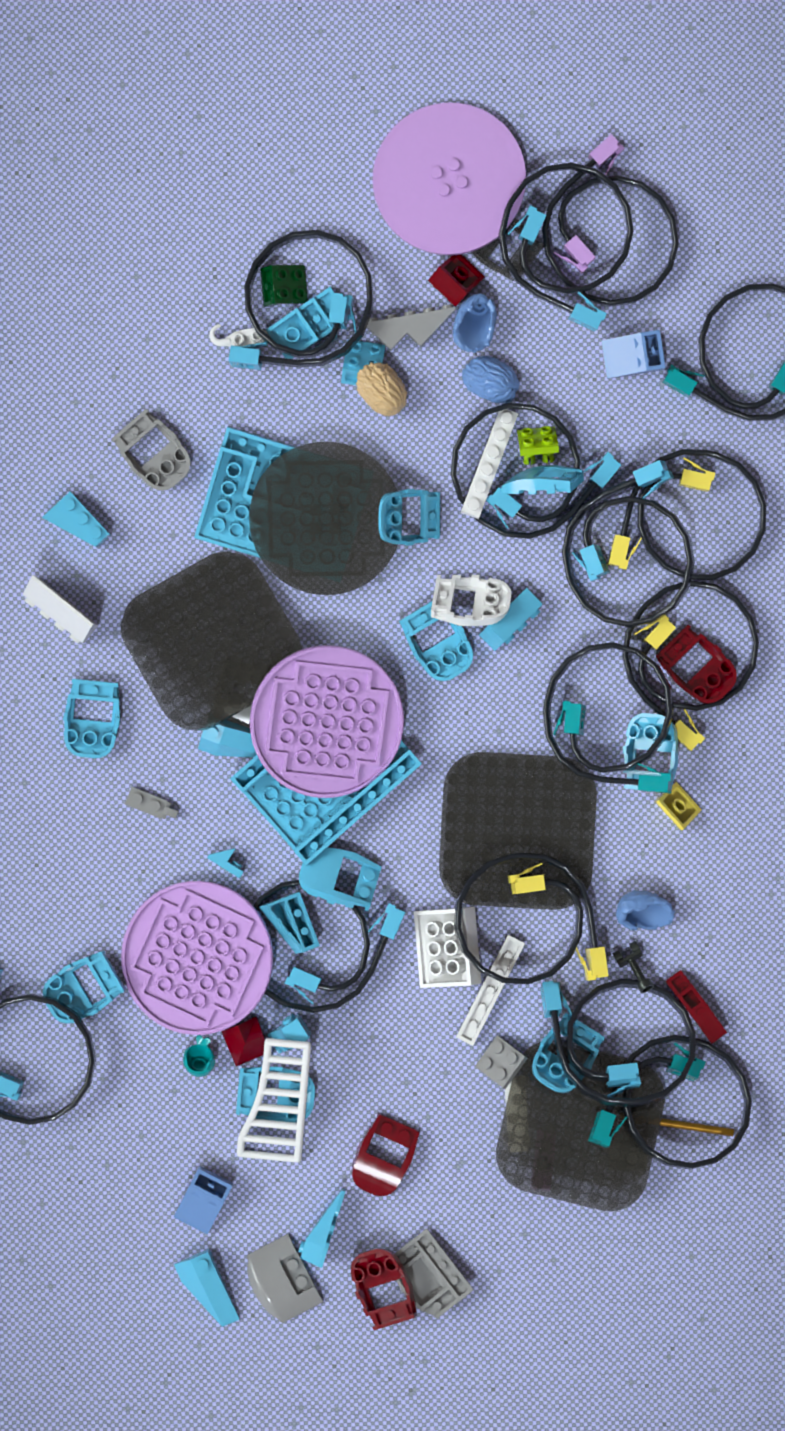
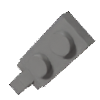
M131 787L125 802L127 806L158 818L166 819L168 815L176 819L179 811L170 808L171 803L167 802L168 800L135 787Z

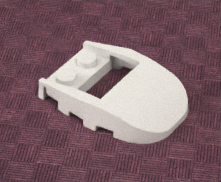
M437 575L431 617L459 626L495 624L503 619L509 611L511 589L501 580L494 578L485 580L481 579L480 575H472L471 577L452 575V579H441V575ZM455 589L475 591L472 615H465L463 617L451 612Z

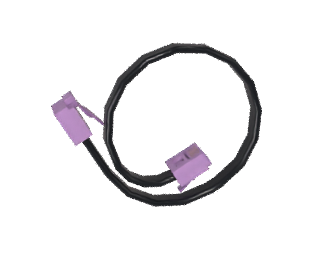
M611 134L589 153L588 158L590 161L585 166H596L599 169L615 154L616 156L608 165V170L605 173L606 176L614 164L615 158L625 148ZM577 172L571 177L549 203L542 227L545 257L557 277L566 287H575L577 285L563 274L551 254L548 227L553 208L565 192L586 174L582 172ZM619 175L607 177L613 182L637 187L658 202L670 224L672 248L667 267L654 285L633 297L609 300L587 294L586 292H580L589 301L609 307L636 303L656 291L673 269L679 246L676 220L663 197L642 181ZM593 178L570 191L561 203L558 215L559 232L566 242L563 249L577 264L556 252H553V254L575 266L581 274L588 269V265L596 257L577 235L572 239L570 238L565 229L564 214L567 205L573 197L594 185L604 184L597 178Z

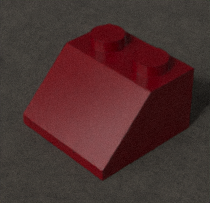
M460 254L452 255L438 267L428 281L456 307L485 276Z

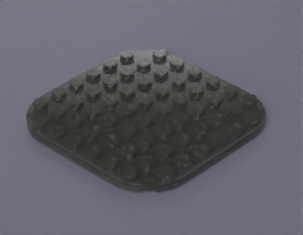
M231 551L211 554L141 593L128 604L121 622L122 639L163 713L176 726L191 731L212 728L251 706L255 693L267 673L287 656L302 650L298 635L260 569L245 555L232 553Z
M476 752L457 760L449 769L443 785L439 874L445 889L457 899L466 879L485 862L508 854L531 853L545 854L568 865L583 882L587 891L591 883L593 870L597 799L594 780L576 775L562 764L556 756ZM565 757L576 767H578L581 771L589 773V771L582 764H580L576 760ZM514 859L488 868L472 883L463 903L476 906L558 910L572 906L573 901L567 893L554 885H545L546 890L512 894L508 876L520 874L524 870L540 863L542 865L533 868L531 872L520 875V877L544 875V879L558 880L570 886L579 896V899H581L578 887L563 870L543 860Z
M552 1041L547 1050L557 1055L555 1041ZM541 1042L531 1046L523 1053L528 1059L511 1082L496 1145V1163L502 1176L511 1186L520 1191L599 1211L614 1212L629 1207L638 1200L646 1187L652 1157L644 1153L628 1132L626 1121L613 1135L608 1148L588 1141L597 1113L601 1110L605 1111L606 1105L583 1095L576 1087L570 1092L559 1093L539 1082L532 1072V1064ZM562 1042L563 1050L565 1052L567 1061L570 1064L568 1055L566 1053V1043ZM573 1045L576 1058L584 1064L590 1052L581 1046ZM599 1051L591 1070L605 1073L607 1066L624 1064L627 1058ZM634 1060L632 1063H637V1064H639V1063H641V1062H640V1061H637V1060ZM645 1066L639 1071L638 1076H640L641 1085L639 1088L631 1089L630 1099L642 1098L664 1090L660 1078L649 1066ZM587 1077L582 1079V1082L588 1088L605 1096L611 1094L612 1088H607V1082L593 1081ZM623 1092L619 1093L617 1098H623ZM665 1099L640 1107H630L635 1128L652 1149H655ZM613 1107L612 1114L616 1115L609 1136L625 1118L622 1107Z

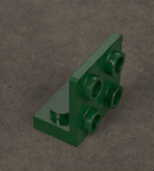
M271 265L260 269L263 307H271L278 304H305L308 301L304 265Z

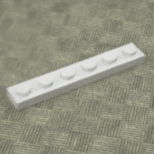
M508 409L498 412L461 513L479 519L518 413Z
M507 935L490 970L503 977H508L525 943ZM486 976L456 1038L472 1046L474 1045L505 983Z

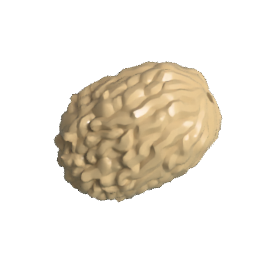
M371 362L357 373L356 386L358 394L375 412L389 417L398 414L405 407L408 394L405 385L387 363Z

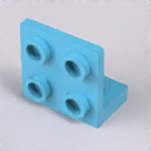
M359 341L345 355L341 383L356 385L357 373L365 365H369L371 362L383 364L385 345Z

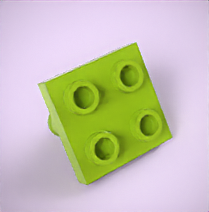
M555 426L517 430L520 456H523V463L525 465H529V458L531 465L535 464V455L543 454L542 461L544 463H548V456L550 463L555 461L554 453H559Z

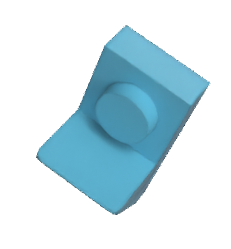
M236 848L209 854L207 857L209 860L236 877L240 878L244 873L241 869L243 867L241 864L234 860L232 863L229 862Z

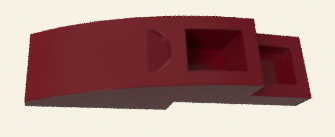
M681 970L666 980L668 986L687 1009L711 1044L727 1033Z

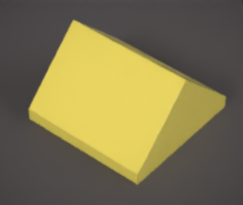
M677 782L672 785V794L663 793L654 801L681 831L702 810Z

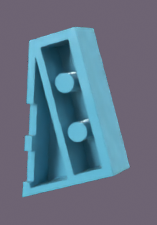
M72 492L64 496L42 517L96 548L111 536Z
M526 588L510 604L509 611L505 617L495 624L488 625L479 636L496 651L504 642L508 644L515 637L513 633L516 630L520 632L528 625L525 621L529 617L533 620L541 612L538 608L542 603Z
M292 1013L283 1019L282 1025L266 1035L268 1038L306 1041L310 1038L311 1032L300 1015L294 1016ZM274 1046L278 1053L294 1049Z

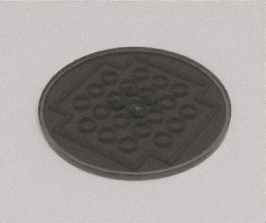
M320 441L295 447L277 458L266 469L253 492L249 510V525L255 549L266 567L277 578L297 590L316 595H336L358 589L383 571L398 547V544L385 542L381 539L378 525L380 500L383 495L398 491L391 476L377 460L354 446L339 442Z

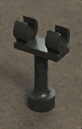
M633 941L629 944L633 951L632 954L625 958L622 957L619 950L612 954L620 968L627 964L630 965L639 981L637 985L639 991L646 993L654 987V984L650 978H645L635 961L642 957L643 954L636 941Z

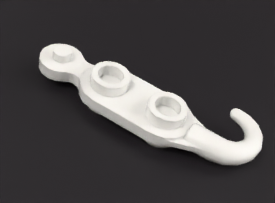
M218 324L211 328L209 334L211 342L221 347H231V345L247 346L264 342L257 335L254 328L236 331L224 339H217L215 331L221 327Z

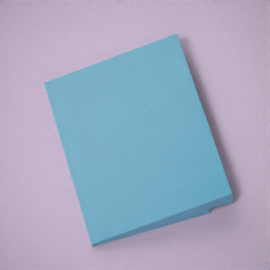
M228 426L222 446L220 447L194 538L341 583L375 471Z

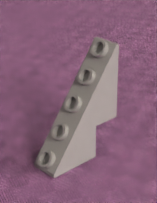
M453 304L442 306L440 310L426 308L423 309V313L416 314L415 311H409L400 317L392 314L385 316L383 320H378L377 317L370 318L367 329L390 351L406 335L421 348L456 311V308L453 307Z

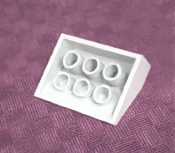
M33 575L30 578L23 593L26 597L24 601L31 607L36 605L40 608L41 611L39 613L46 619L51 617L55 620L56 623L54 625L61 631L66 629L71 633L69 637L77 644L80 641L85 643L98 625L39 577Z
M462 907L461 929L468 950L480 962L475 907ZM455 908L414 911L420 988L471 986L482 983L481 973L461 951L454 931Z

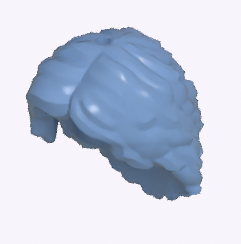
M480 293L473 294L460 305L453 324V341L461 350L476 353L483 350L486 346H490L497 320L496 306L492 299H488Z
M490 356L477 357L470 360V363H467L466 368L462 370L463 384L473 394L496 404L511 403L515 399V392L519 389L520 382L515 371L499 359Z
M633 890L620 899L617 905L616 918L619 924L629 930L635 931L637 928L656 930L657 927L661 928L673 922L675 910H673L668 900L659 897L656 893L645 890Z

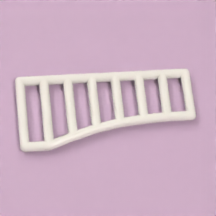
M274 1038L265 1039L259 1087L252 1109L238 1136V1157L296 1163L301 1161L311 1053L310 1042ZM272 1046L303 1049L302 1058L271 1055ZM270 1063L302 1065L301 1074L269 1071ZM268 1079L300 1082V1090L270 1088L266 1086ZM264 1095L299 1098L298 1106L266 1104L262 1103ZM258 1111L298 1114L297 1123L255 1118ZM251 1126L296 1130V1139L248 1134ZM245 1142L295 1146V1151L293 1155L245 1150Z

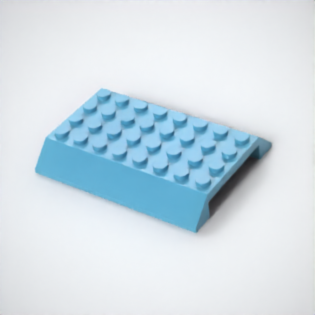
M401 740L394 759L388 768L373 782L357 792L333 798L311 797L288 789L270 775L257 755L230 779L288 843L302 862L307 865L422 763Z

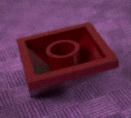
M257 1016L221 1031L236 1066L264 1054V1041L266 1037Z

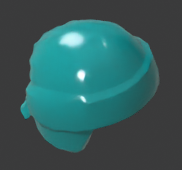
M197 1035V1044L188 1047L184 1052L183 1064L186 1071L191 1075L203 1077L208 1075L214 1068L215 1055L208 1045L211 1039L209 1037L203 1039L201 1035Z

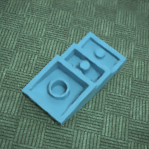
M331 287L327 288L315 298L313 297L299 308L294 309L266 329V331L278 344L297 350H307L332 332L333 328H331L328 319L332 293L335 292ZM350 314L348 315V321L351 320ZM282 353L287 359L294 358V356Z

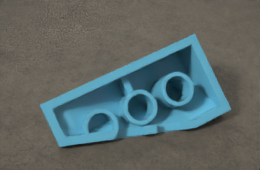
M210 714L200 739L199 750L215 756L254 758L257 755L252 743L250 728Z
M342 1188L306 1237V1241H301L298 1251L301 1253V1259L320 1268L323 1267L346 1189Z
M210 1249L174 1264L181 1282L222 1327L240 1319Z

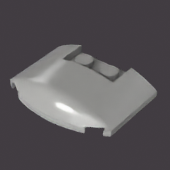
M425 1229L395 1253L413 1286L416 1307L422 1312L434 1315V1318L438 1319L474 1290L428 1229ZM397 1279L396 1281L400 1289L406 1296L407 1293L405 1291L402 1280Z
M289 1234L247 1255V1272L252 1290L263 1308L281 1323L323 1302Z

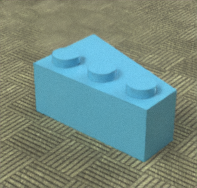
M300 892L292 893L259 906L295 954L320 946Z

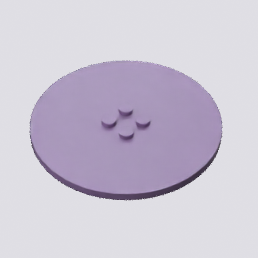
M439 103L414 111L398 122L387 134L378 150L374 163L373 191L383 219L389 228L403 241L419 250L432 254L460 255L478 250L498 238L504 209L509 199L526 178L524 158L516 139L510 130L496 117L478 107L467 104ZM525 189L512 206L506 229L511 225L519 212L524 199Z
M337 645L313 646L287 656L278 662L264 677L255 693L251 706L250 734L260 762L280 784L306 796L317 798L340 797L365 788L388 768L398 751L404 727L403 707L395 684L385 670L373 659L347 647Z
M182 882L158 891L136 911L123 939L121 953L122 971L126 986L133 1000L157 1024L183 1034H212L230 1028L242 1021L256 1008L263 998L273 970L272 941L267 926L259 912L238 892L213 882Z

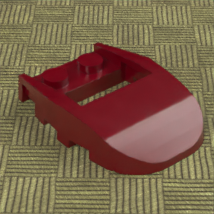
M687 625L656 655V659L672 681L697 701L705 704L715 703L721 700L735 685L737 679L736 669L717 645L711 643L701 633L699 635L690 630L691 626ZM698 643L713 658L693 678L685 683L672 668Z
M378 1113L376 1120L369 1127L357 1147V1153L351 1168V1176L354 1183L360 1189L375 1196H387L393 1193L411 1166L420 1131ZM374 1133L409 1148L401 1168L366 1152Z
M377 1248L363 1252L354 1258L351 1264L352 1281L355 1282L357 1290L355 1294L364 1307L363 1311L366 1317H371L374 1323L373 1330L413 1319L417 1316L413 1286L402 1263L393 1252ZM401 1279L407 1293V1299L375 1309L369 1288Z

